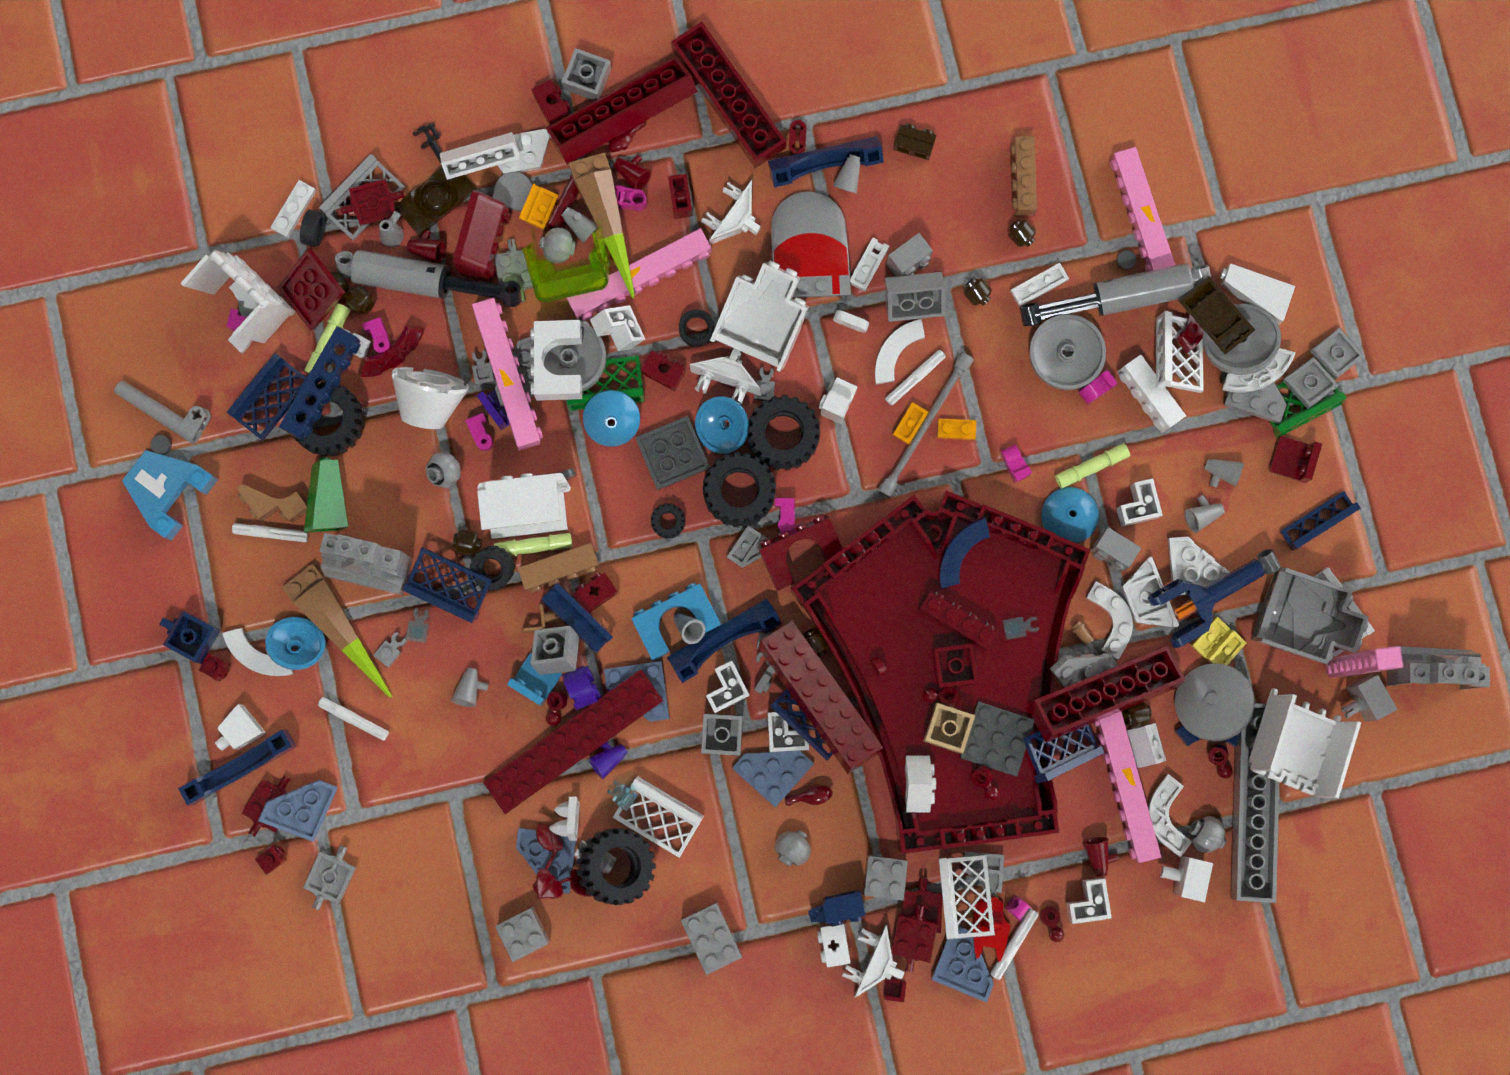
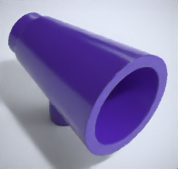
M608 742L601 746L604 750L603 752L588 758L590 765L602 780L628 754L622 744L611 748Z

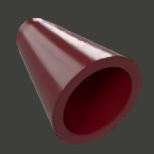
M636 155L631 161L618 158L614 163V168L634 189L642 190L651 178V170L638 165L642 161L641 156Z
M424 230L421 240L408 241L407 251L438 264H441L444 260L446 243L443 239H429L431 236L430 231Z
M1094 837L1082 842L1097 877L1107 876L1108 863L1119 860L1117 853L1108 855L1109 838Z

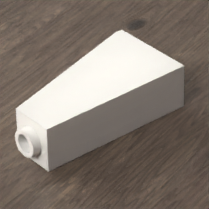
M1234 264L1223 268L1220 274V279H1222L1221 287L1244 303L1266 310L1274 317L1278 325L1284 321L1295 286Z

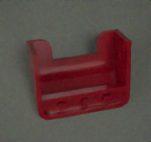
M474 190L469 199L453 262L461 276L490 283L491 277L494 278L496 274V267L492 259L494 255H497L499 249L497 241L499 237H502L505 225L509 224L511 213H509L506 203Z

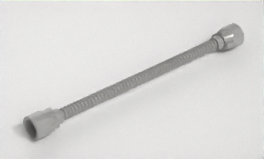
M961 352L953 366L954 370L951 378H949L950 380H948L945 388H943L940 396L932 406L925 421H923L924 423L918 429L919 431H917L903 454V458L897 464L894 472L888 478H885L877 491L883 496L891 498L898 485L896 483L898 477L907 464V460L912 456L911 454H913L916 446H918L932 423L931 421H933L932 419L938 413L959 376L966 372L974 361L969 355Z

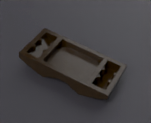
M442 167L423 185L412 190L395 208L420 237L424 230H429L469 198L472 191H477V188L466 175L447 180Z
M1209 275L1178 300L1225 355L1255 331L1254 327Z

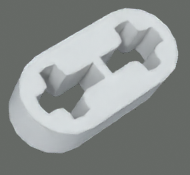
M836 310L833 321L859 332L866 333L869 326L868 321L844 311Z

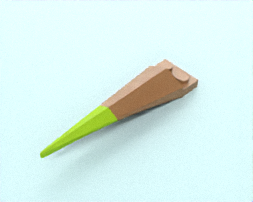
M602 153L570 162L569 167L574 183L596 223L631 297L634 299L635 295L614 183L606 154Z
M314 564L310 565L284 585L282 589L293 603L388 697H392L326 579Z

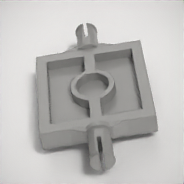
M512 239V246L511 241L507 240L509 251L494 255L498 281L500 285H503L506 281L518 282L521 286V301L524 303L523 291L538 287L532 249L516 250L515 240Z
M340 845L336 856L322 851L319 852L303 887L317 896L312 908L320 910L323 900H331L337 904L341 903L357 868L343 859L348 849L347 847Z

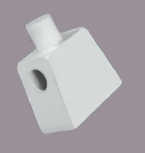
M238 704L218 726V730L223 736L215 744L222 751L229 745L234 749H240L265 735L266 732L246 707Z

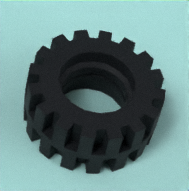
M665 503L664 505H659L651 515L652 529L657 535L665 539L679 536L685 526V516L682 510L674 504ZM670 513L675 516L676 524L673 528L665 529L661 526L660 519L664 514Z

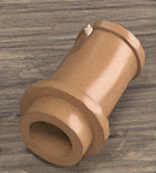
M1078 621L1071 627L1073 629L1072 632H1075L1083 645L1086 646L1094 640V637L1085 628V623Z

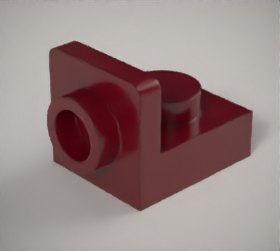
M208 653L199 671L216 681H221L227 677L230 664Z
M271 845L268 847V850L255 859L266 875L287 861L284 857L286 855L285 851L276 845Z

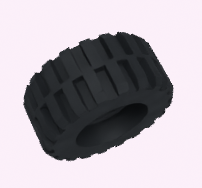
M321 381V384H318V389L323 388L326 385V381ZM338 385L336 388L334 387L329 401L339 405L343 411L342 423L334 433L320 436L312 431L308 438L305 437L304 441L293 436L302 447L313 454L324 457L327 455L331 457L337 456L339 452L343 454L347 452L349 446L353 448L356 445L354 441L362 436L360 431L365 427L363 422L365 414L361 409L362 405L357 400V397L344 386ZM316 397L310 398L308 405H314ZM306 414L300 415L298 421L304 422L307 417Z
M782 395L779 398L773 396L770 400L761 402V405L754 409L752 416L749 418L747 430L749 448L755 457H759L764 464L766 463L768 466L773 467L774 470L785 469V471H788L794 467H801V464L808 462L810 457L814 455L820 438L819 420L816 418L814 410L810 409L805 401L801 402L799 398L794 396L793 398H788V395ZM776 417H790L800 425L801 439L794 448L779 450L768 443L765 435L766 427Z
M734 452L732 455H729V453L723 455V458L714 461V464L708 468L707 474L704 476L703 497L707 509L713 514L715 519L720 520L727 526L729 524L739 528V526L747 527L750 524H756L768 514L774 504L776 493L774 475L766 463L764 464L757 456H751L750 453L740 454V452ZM733 473H746L757 484L756 498L748 506L733 507L722 496V483Z
M605 829L602 832L595 833L593 838H589L585 842L587 844L586 847H582L580 850L582 856L577 858V864H580L577 876H581L582 880L579 881L581 886L586 888L585 892L589 896H593L594 900L612 905L630 904L634 902V899H640L643 896V891H648L650 888L648 883L653 881L655 877L652 874V869H656V863H652V858H655L653 852H649L651 846L648 842L643 841V837L640 834H634V831L625 829ZM612 848L623 849L628 854L631 862L629 876L620 885L608 884L601 871L603 857Z

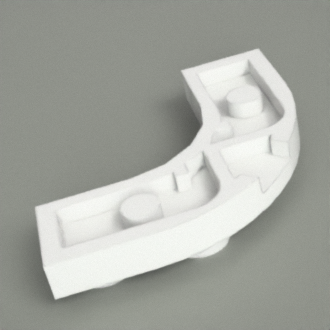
M1095 581L1086 599L1108 612L1112 621L1111 632L1101 651L1109 653L1114 659L1119 660L1131 638L1133 629L1132 615L1128 605L1121 596Z
M1167 774L1153 792L1148 810L1156 838L1173 853L1181 857L1192 841L1172 825L1169 818V808L1184 786Z

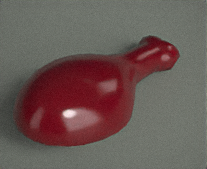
M644 121L642 124L610 140L608 144L609 151L626 150L632 142L635 133L644 128L646 122Z
M814 785L801 794L786 796L785 804L791 806L794 803L804 802L810 805H820L832 797L833 791L827 785Z

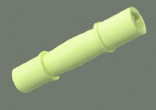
M338 303L336 304L329 320H327L328 324L318 341L315 351L311 353L312 355L304 372L307 374L311 372L336 326L343 329V325L351 311L349 308Z
M1122 443L1108 451L1105 450L1101 455L1088 459L1077 466L1073 465L1071 468L1056 474V482L1061 489L1109 465L1113 466L1130 457V452L1127 446Z
M564 533L519 541L513 539V541L494 543V546L504 548L507 553H510V556L516 557L518 554L537 553L548 550L553 552L554 550L573 548L571 533Z

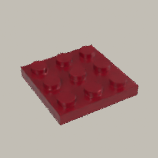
M312 249L304 252L277 287L309 330H315L345 294V291Z

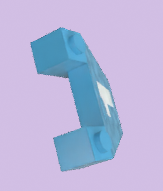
M147 450L144 451L122 480L149 527L171 541L183 525L168 515L167 511L188 484H191L197 490L207 495L218 481L217 478L198 465Z

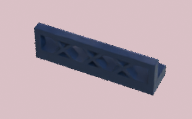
M1345 491L1287 526L1280 533L1293 551L1355 513L1361 507L1357 502L1352 503ZM1341 497L1348 506L1343 510L1335 508L1336 500ZM1322 509L1331 510L1329 519L1319 518ZM1306 519L1315 520L1313 529L1303 528ZM1290 529L1299 530L1298 538L1292 542L1286 532Z
M558 583L540 599L567 626H571L579 635V638L595 653L613 638Z

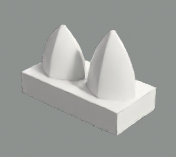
M569 797V801L559 804L554 809L557 814L566 817L567 820H561L549 827L553 833L567 836L569 841H577L580 803L577 797Z

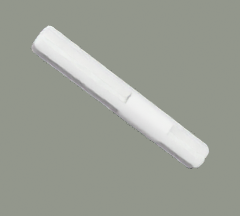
M941 350L933 354L885 398L887 403L894 405L944 360L945 354Z
M234 523L232 526V532L238 535L307 542L309 536L308 533L300 530Z
M325 697L320 699L318 706L334 716L383 741L388 737L389 732Z
M1030 909L1022 919L1005 948L1002 960L1000 962L997 961L990 972V975L994 978L1001 979L1039 916L1033 909Z

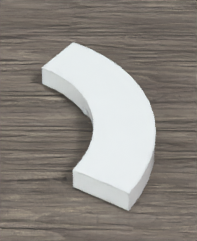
M235 281L229 288L237 298L239 311L242 313V316L248 317L259 304ZM233 334L228 339L242 354L252 343V340L235 337Z
M922 319L903 325L885 341L876 361V385L894 382L895 364L900 353L911 343L925 338Z
M1280 348L1272 363L1261 371L1248 375L1228 373L1223 390L1243 393L1269 386L1286 372L1296 352Z
M243 628L222 633L231 653L247 668L270 676L294 674L293 670L277 665L271 660L269 655L256 650L247 640Z

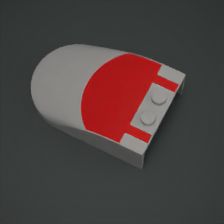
M801 192L788 197L777 207L771 222L772 261L779 264L780 269L785 271L787 268L798 273L797 276L801 277L792 298L845 296V302H849L851 295L846 223L842 211L833 200L816 192Z

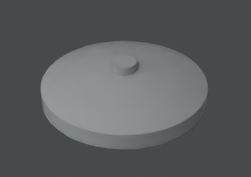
M1235 304L1238 310L1254 327L1255 331L1226 355L1204 331L1203 349L1209 361L1218 369L1235 375L1253 374L1266 368L1276 358L1281 344L1280 328L1274 317L1266 310L1250 304Z
M1071 314L1058 315L1045 321L1034 333L1029 347V359L1034 372L1045 384L1059 390H1076L1088 385L1099 375L1106 359V346L1100 331L1087 319Z
M581 322L582 344L559 345L552 348L545 357L544 367L555 375H581L583 392L592 387L603 374L606 365V349L602 338L597 336L595 330L588 324ZM530 349V365H531V364H534V358H531V349Z
M1206 664L1195 668L1185 676L1186 680L1176 691L1175 710L1180 722L1191 734L1207 741H1222L1239 734L1248 725L1254 712L1255 698L1248 680L1238 670L1224 664Z

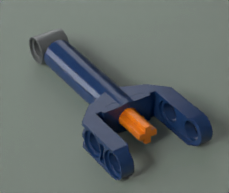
M1273 549L1260 552L1257 555L1258 560L1253 559L1206 587L1176 579L1150 594L1147 599L1151 606L1163 605L1185 592L1189 601L1173 609L1178 619H1181L1195 611L1196 615L1200 617V619L1173 634L1169 640L1173 648L1182 647L1209 631L1213 620V607L1215 603L1265 574H1272L1278 571L1281 565Z

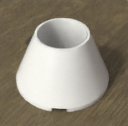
M400 367L393 369L391 374L401 420L409 425L420 428H443L469 388L468 384L466 386L463 385L464 380L429 369L419 372L413 371V367Z

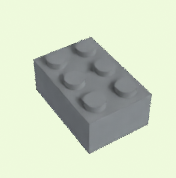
M942 272L885 278V305L888 321L945 316V283Z
M717 902L681 919L706 975L742 958V954Z

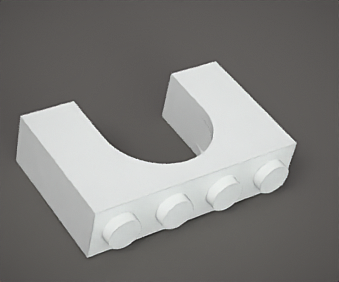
M580 320L534 321V328H531V340L534 339V346H531V358H534V364H531V376H534V383H531V394H534L536 401L582 399L581 375H555L544 367L545 357L552 348L559 345L582 344V325Z

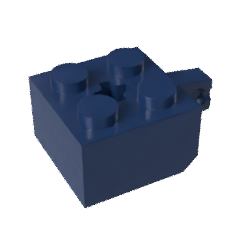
M183 610L178 619L175 618L173 622L162 618L159 625L168 629L166 633L168 636L163 645L199 664L203 663L221 631ZM190 634H193V640H191V638L189 637Z
M859 890L827 896L823 899L822 905L808 910L811 922L825 921L831 927L842 925V921L848 919L850 922L860 921L862 916H866Z

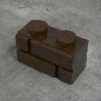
M911 124L900 125L893 150L929 161L937 135H934L933 131L923 129V131L915 129L916 127Z

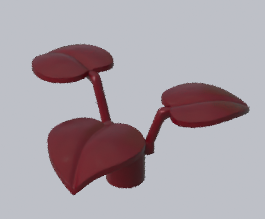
M541 823L536 824V837L539 844L544 849L552 851L547 865L544 869L538 871L536 881L533 883V889L537 893L538 899L560 898L563 895L561 884L565 882H570L571 889L578 895L593 897L589 896L585 892L586 888L581 886L579 881L582 879L581 876H577L578 869L571 870L569 873L570 877L560 881L555 879V876L548 871L557 854V850L563 849V841L560 835L553 833L549 829L550 826Z

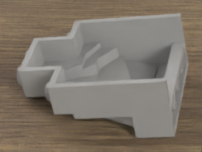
M324 533L319 550L323 558L321 570L324 576L401 596L404 595L402 590L405 583H407L413 561L411 557L402 551L382 547L377 543L339 534L336 536Z
M1280 568L1273 573L1251 640L1328 665V662L1334 656V647L1350 653H1357V650H1360L1363 642L1361 639L1363 632L1367 630L1369 625L1367 621L1369 616L1347 609V606H1350L1353 600V590L1289 568Z
M1393 646L1400 647L1403 667L1387 670V686L1410 683L1460 684V690L1490 687V667H1485V664L1481 663V654L1472 650Z

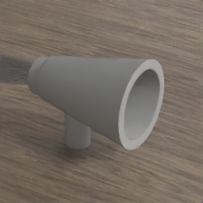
M849 155L833 186L857 193L860 157Z
M569 207L561 215L582 243L597 228L593 220Z
M396 211L393 212L389 220H383L379 225V239L387 247H396L404 239L402 227L396 224L401 215Z
M1208 459L1205 470L1213 474L1210 486L1217 488L1219 480L1222 479L1236 487L1245 463Z
M1204 495L1197 498L1201 506L1188 508L1184 513L1190 530L1197 533L1222 516L1225 510L1221 503L1209 505Z
M681 613L674 616V624L686 643L695 644L703 638L705 625L702 621Z
M473 668L466 669L451 698L453 703L466 707H476L477 689L487 691L489 686L487 683L478 681V670Z

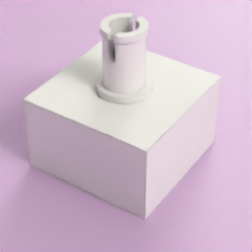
M1181 856L1179 868L1175 869L1163 865L1160 877L1176 881L1173 895L1205 902L1213 863Z

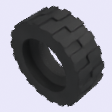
M492 545L482 548L475 554L469 567L471 570L492 579L489 590L492 591L504 587L511 580L515 569L514 560L511 558L510 553H507L504 548ZM494 559L499 562L501 573L498 576L491 577L485 573L483 565L486 560ZM480 579L475 580L477 585L484 589L486 582Z

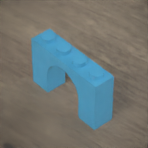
M692 583L685 587L686 591L680 594L677 591L669 595V599L663 603L659 600L651 604V609L647 611L641 609L634 613L635 617L631 619L652 661L670 653L659 629L660 620L668 610L681 607L691 611L697 620L704 623L705 634L721 626L701 584L696 585V583Z

